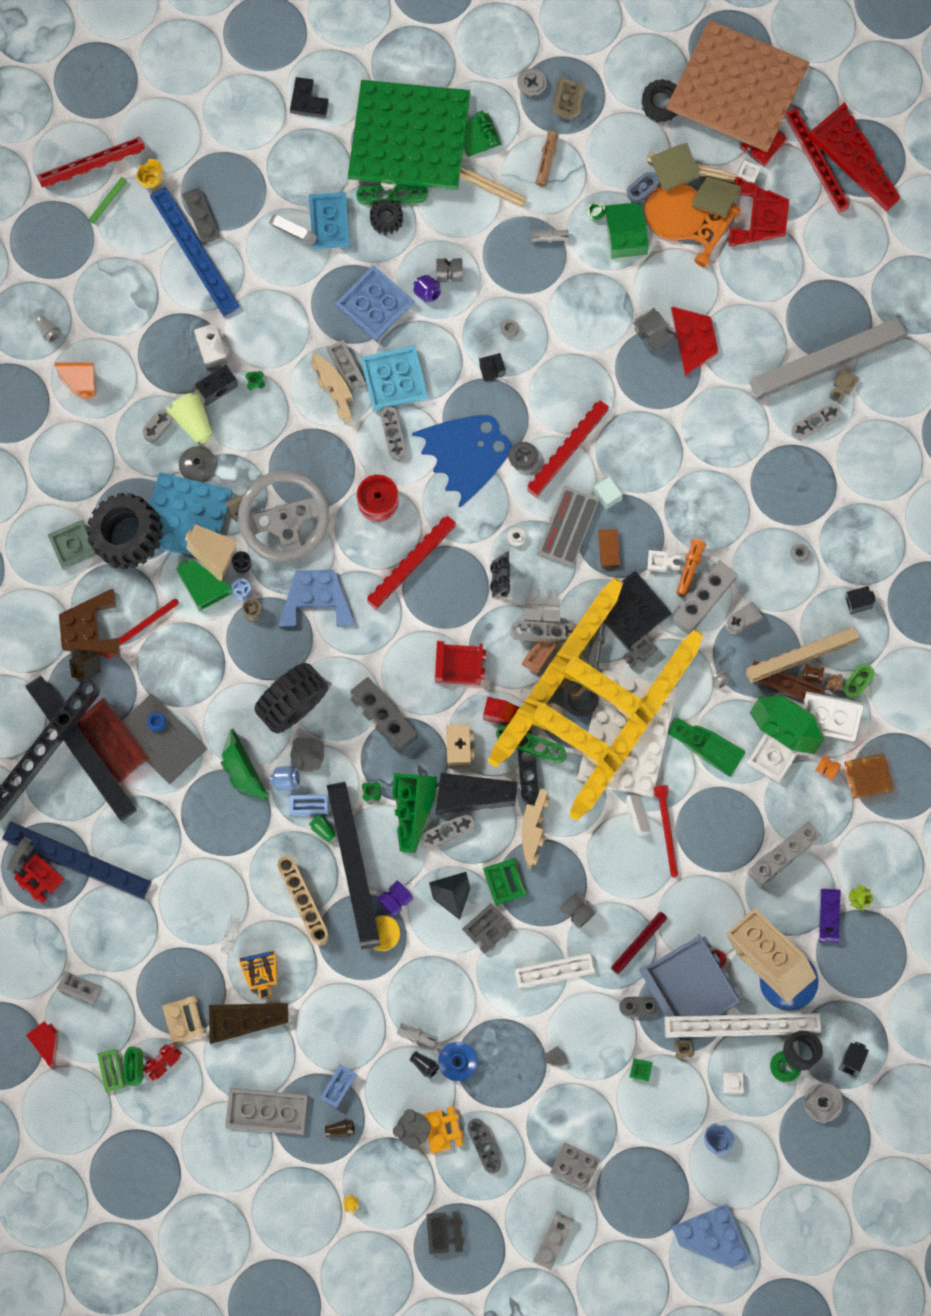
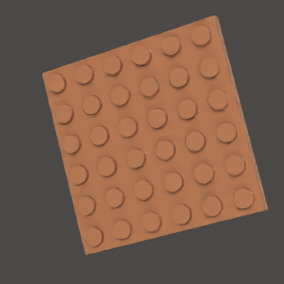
M709 20L666 109L768 152L810 62Z

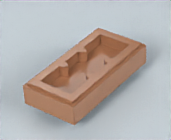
M537 641L523 660L522 665L539 674L556 650L558 644L556 642Z

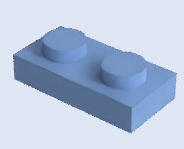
M340 1064L320 1099L337 1109L357 1074Z

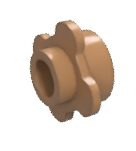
M835 674L830 676L825 682L827 685L825 688L827 690L830 689L831 692L841 689L844 685L841 679L843 675Z

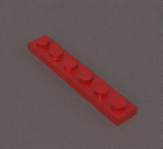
M139 136L36 176L41 188L52 187L56 182L68 181L73 176L86 174L96 167L102 168L107 163L121 161L128 155H137L145 149V146Z

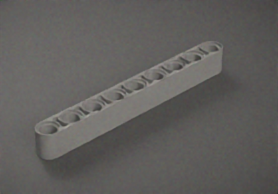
M895 318L756 376L749 381V384L759 400L906 338L908 334L900 318Z

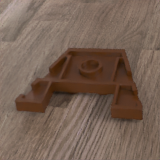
M110 589L59 614L61 647L63 651L95 652L98 655L113 654L115 657L121 656L118 638L99 640L97 611L116 607L114 589Z

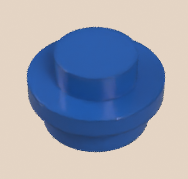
M153 713L147 719L149 729L154 732L162 731L166 727V718L161 713Z

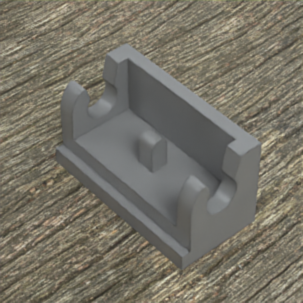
M64 972L56 989L62 994L95 1007L103 986L70 972Z

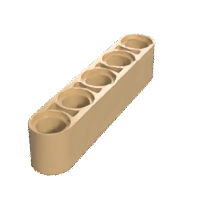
M282 856L277 863L279 873L312 942L317 946H322L327 943L329 938L326 926L295 861L290 856ZM289 862L292 864V867L289 870H283L281 868L282 864ZM297 879L300 881L299 886L291 887L289 885L290 882ZM300 897H307L308 902L305 905H300L298 899ZM314 914L317 918L314 922H308L306 920L307 915ZM318 931L325 933L324 938L321 940H317L314 937Z

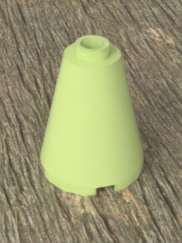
M195 390V395L192 396L191 393L184 395L172 403L173 407L171 409L167 406L166 411L196 443L200 442L202 445L211 440L210 436L213 433L201 395L198 390Z

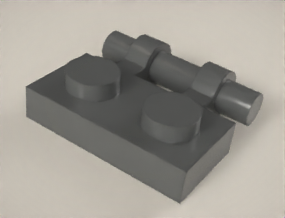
M490 903L463 927L462 931L474 944L482 940L485 944L479 949L485 954L487 951L493 950L496 947L495 944L502 938L505 939L513 927L510 923H507L504 927L501 926L500 922L504 919V916ZM495 928L497 933L489 938L486 934Z

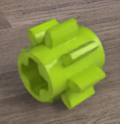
M858 885L857 889L852 888L848 896L851 902L850 906L859 910H864V906L869 907L873 901V896L870 893L871 889L862 885Z

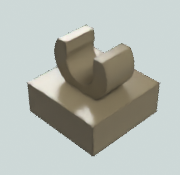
M236 495L237 498L229 499L226 502L233 520L238 518V510L243 495Z

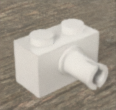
M216 323L195 329V337L206 370L227 364V356L230 355L227 345L223 346L221 340L224 339L221 328L217 329Z

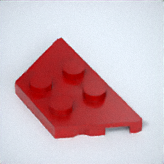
M671 307L684 376H688L694 369L702 366L708 359H712L718 354L712 319L710 316Z

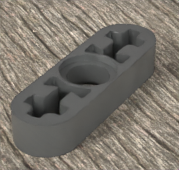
M478 1118L472 1119L467 1126L470 1138L485 1171L489 1174H495L501 1169V1160L484 1122ZM473 1123L482 1126L480 1128L481 1136L485 1133L486 1137H480L475 1141L474 1138H477L478 1135L476 1131H471ZM481 1141L489 1142L490 1149L483 1152L479 1149L478 1145ZM492 1151L495 1154L491 1155L492 1161L498 1162L494 1170L491 1167H487L489 1164L488 1158L483 1159L482 1157L489 1155Z

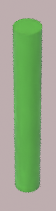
M121 177L90 216L88 220L92 224H95L126 184L127 180Z

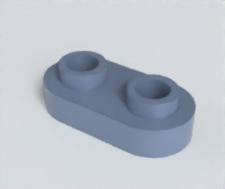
M646 172L628 187L627 198L633 203L643 201L658 188L659 178L657 174ZM651 181L653 184L648 185L647 182Z

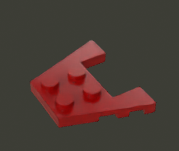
M736 177L735 185L742 187L739 195L753 197L749 230L730 228L728 246L785 237L790 199L770 190L766 191L759 188L758 185L752 182L750 184L744 181L743 178Z

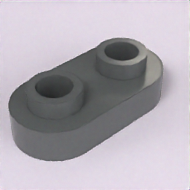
M27 837L21 840L7 866V870L12 873L22 870L25 864L23 861L25 856H28L33 849L31 845L32 840Z
M625 997L619 1005V1010L625 1017H653L659 1009V1004L653 997ZM631 1003L633 1008L628 1010L626 1004ZM651 1003L653 1008L648 1010L645 1005Z

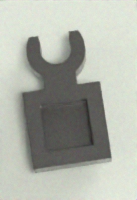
M644 635L631 646L633 652L624 654L623 660L632 658L633 662L629 664V667L633 668L638 659L644 662L658 648Z

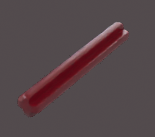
M658 912L611 966V970L615 974L621 973L667 920V916L663 912Z

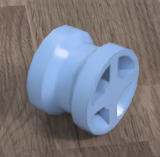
M242 578L235 580L232 584L233 596L239 601L247 600L252 592L250 583Z

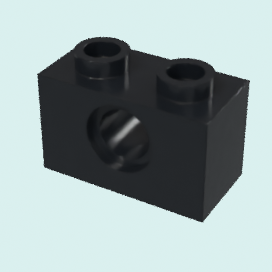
M224 365L195 384V388L199 391L202 401L206 406L238 387L237 379L227 365Z

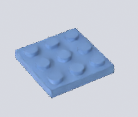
M373 265L335 303V306L377 342L414 304V300Z

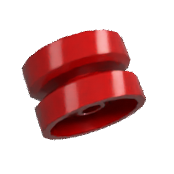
M375 474L361 481L357 489V504L359 511L365 518L370 521L381 522L388 520L395 514L398 509L399 495L393 480L385 475Z

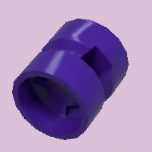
M396 880L389 887V892L384 891L377 898V901L392 917H395L402 910L401 906H407L414 897L404 885Z

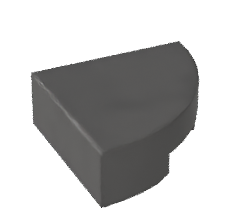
M558 1046L541 1056L546 1063L553 1066L568 1064Z

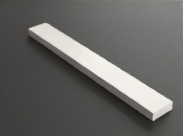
M820 1013L668 1016L664 1018L665 1038L793 1035L800 1030L809 1031L813 1034H820L822 1032Z

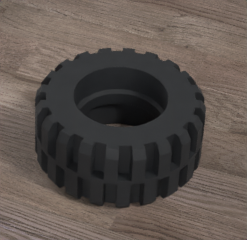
M118 493L117 497L111 495L107 497V501L104 502L102 500L99 503L100 506L92 511L93 517L88 520L90 527H87L88 542L92 546L93 551L103 561L115 568L128 569V566L133 569L138 567L139 563L145 564L147 558H152L155 555V549H159L161 545L159 539H163V532L161 531L163 523L160 521L159 514L142 497L135 496L132 493H127V495ZM127 518H138L139 526L135 536L124 544H112V533L116 525Z
M301 663L279 677L260 696L254 706L255 713L272 732L282 733L298 723L299 720L315 708L326 695L328 684L311 664Z

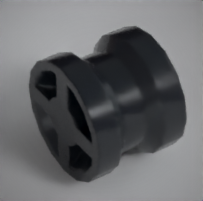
M239 551L233 555L232 564L236 572L243 574L251 569L252 564L248 553Z

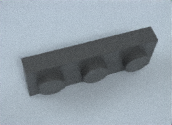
M200 188L183 193V199L202 244L220 238Z

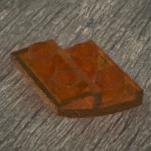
M885 754L866 756L844 762L854 799L894 791Z

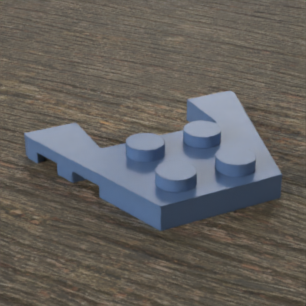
M334 569L298 570L295 572L279 622V628H297V608L336 607L337 626H354L353 618Z

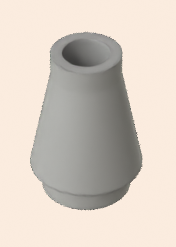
M44 315L39 316L35 323L38 325L43 339L48 341V343L58 340L60 337L59 328L46 319Z

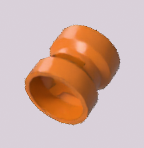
M824 755L815 771L819 774H825L832 781L841 764L837 761H831L830 757Z

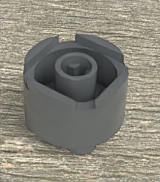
M652 308L633 322L637 335L639 337L643 336L644 344L649 352L656 351L674 340L672 332L670 334L667 332L669 328L667 323L655 308Z

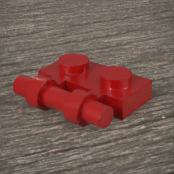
M778 131L768 152L747 143H743L740 148L744 152L748 148L752 149L750 157L765 167L787 141V137Z
M36 853L22 867L27 874L23 877L18 873L14 877V880L19 883L18 886L21 889L27 890L35 901L38 900L41 904H44L47 900L43 895L45 890L53 894L65 881L61 875ZM33 878L40 884L37 889L30 883Z

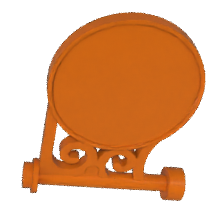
M681 184L668 191H663L662 186L658 187L650 194L645 204V220L648 227L654 234L665 240L681 241L689 239L701 243L705 250L703 253L696 255L694 262L698 266L706 268L710 263L708 257L733 218L740 216L741 209L737 205L732 204L727 218L721 217L717 220L719 215L692 207L697 191L691 186ZM714 215L713 220L717 221L710 220L709 216ZM707 229L714 234L709 243L706 241L710 237L709 231H705V235L701 233L702 230Z

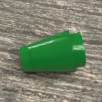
M321 814L317 815L309 823L311 830L328 843L337 835L326 817H323Z

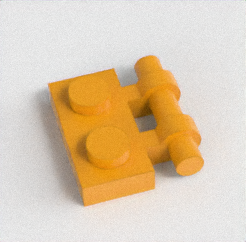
M454 1106L447 1108L448 1116L445 1117L442 1116L441 1110L423 1114L431 1124L428 1137L431 1154L451 1149L449 1141L455 1140L456 1147L464 1145L462 1138L464 1134L460 1130L458 1122L460 1119L459 1114L456 1113ZM446 1123H451L453 1133L447 1134Z

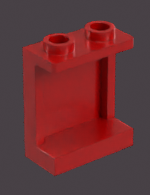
M437 641L435 683L481 685V679L485 680V668H482V661H486L487 651L483 649V644H479V646L445 644V641Z

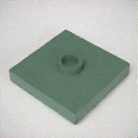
M83 520L48 534L62 570L97 555L88 542L89 536L87 535V529Z

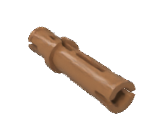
M554 131L547 132L546 142L542 147L543 154L535 184L541 187L547 186L553 156L557 151L555 148L559 134Z

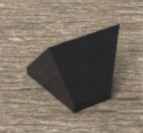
M467 872L429 882L433 900L460 920L471 889Z

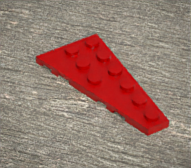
M844 102L810 131L808 137L887 212L901 198L891 180L885 176L884 168L881 164H878L873 149L863 132L859 131L855 124L854 116L850 115L847 110L848 106Z

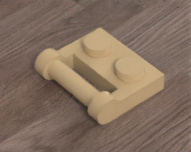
M196 996L162 1005L172 1044L207 1034L206 1029L202 1026L196 1004L198 1002ZM188 1005L195 1030L191 1032L183 1008Z

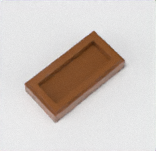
M617 529L598 530L601 568L620 567Z

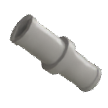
M548 228L547 230L540 231L531 230V242L548 241V243H552V241H569L568 229L552 230V228Z
M404 1023L400 1024L397 1035L413 1040V1043L417 1044L419 1042L432 1049L435 1048V1044L438 1041L437 1036L423 1032L421 1028L416 1029Z

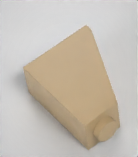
M195 524L193 530H188L185 537L187 541L186 549L218 580L222 581L236 551L237 541Z

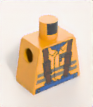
M275 950L238 958L250 991L258 990L261 1000L271 998L270 987L277 985V958Z

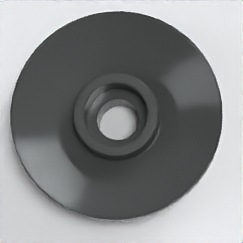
M191 447L179 459L180 473L186 479L205 482L215 473L217 465L215 456L205 447ZM200 460L201 462L199 465H195L194 461Z

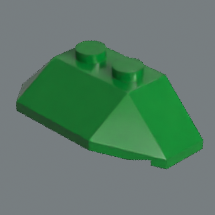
M783 695L761 696L750 711L752 718L761 731L793 751L815 754L825 739L816 716Z
M234 728L230 729L221 754L223 761L220 763L225 772L229 771L231 775L229 780L234 789L238 788L240 793L265 801L268 800V793Z

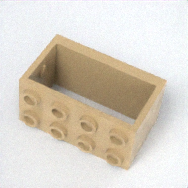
M756 908L726 933L736 954L786 1003L791 1001L816 978L806 956Z

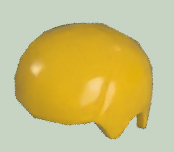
M148 159L146 164H140L136 173L137 182L144 188L156 187L164 178L162 164L156 159Z

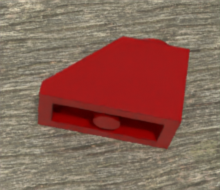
M487 696L483 720L508 726L520 707L506 700Z
M43 1021L26 1034V1037L52 1069L55 1066L58 1038L55 1034L58 1031L52 1023L47 1025Z

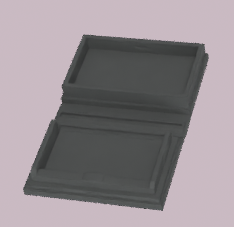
M152 693L120 722L144 755L147 763L169 785L207 750ZM156 712L163 714L167 721L166 727L159 732L150 730L147 725L148 717Z

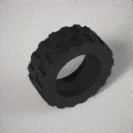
M664 79L650 82L642 94L641 105L645 115L649 116L651 120H656V122H666L676 117L678 114L666 108L656 107L653 103V98L658 93H666L671 98L677 84Z

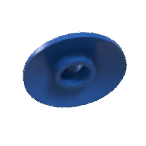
M463 1042L449 1043L441 1050L438 1057L441 1073L452 1081H464L470 1078L477 1068L478 1060L475 1051L471 1046ZM457 1059L460 1060L461 1065H454V1061Z

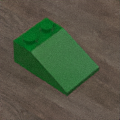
M641 202L605 205L611 258L648 255V236Z

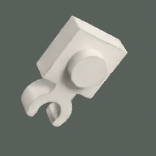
M649 550L647 571L666 572L667 567L678 571L680 566L674 565L673 561H680L681 556L673 555L668 557V552Z

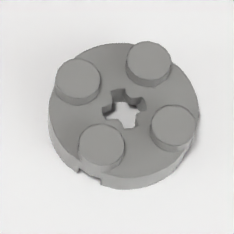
M829 1083L812 1085L804 1095L803 1107L805 1113L816 1122L826 1123L833 1121L842 1111V1094L834 1085ZM821 1098L823 1100L826 1098L828 1100L826 1103L828 1107H820L818 1099Z

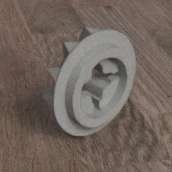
M526 69L518 77V89L522 91L523 95L526 94L530 97L533 95L538 96L545 90L547 85L546 77L538 69ZM535 78H536V81H535V85H536V86L531 85V87L528 88V86H529V82H528V81H531V82H532V81L535 80Z

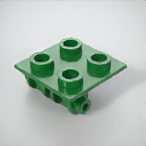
M478 111L476 117L467 120L464 150L467 157L502 145L489 113Z

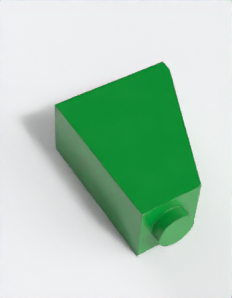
M194 560L183 561L176 568L177 574L199 612L232 595V589L227 583L218 580L210 571Z

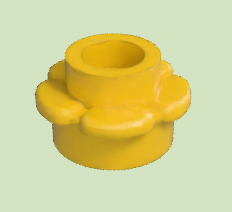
M352 1194L343 1197V1206L346 1213L351 1212L353 1214L355 1209H358V1199L353 1197Z

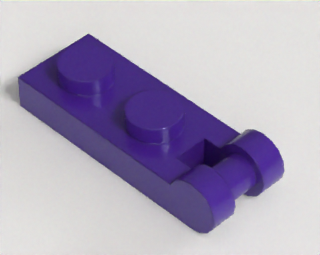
M820 890L819 943L832 941L833 944H839L841 890ZM826 929H833V934H827Z

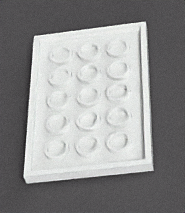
M605 670L602 672V674L639 698H642L654 683ZM674 687L607 788L653 798V787L656 785L678 687ZM599 696V703L592 714L588 732L609 745L610 748L628 719L616 707ZM584 754L577 781L586 783L597 766Z

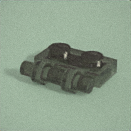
M460 1211L452 1212L453 1220H447L446 1212L426 1214L429 1255L449 1253V1245H455L456 1253L463 1252L465 1241L464 1237H462L461 1226H463V1219L460 1217ZM447 1227H453L454 1238H448Z

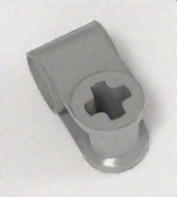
M751 602L729 616L726 630L731 635H737L755 626L764 618L755 604Z

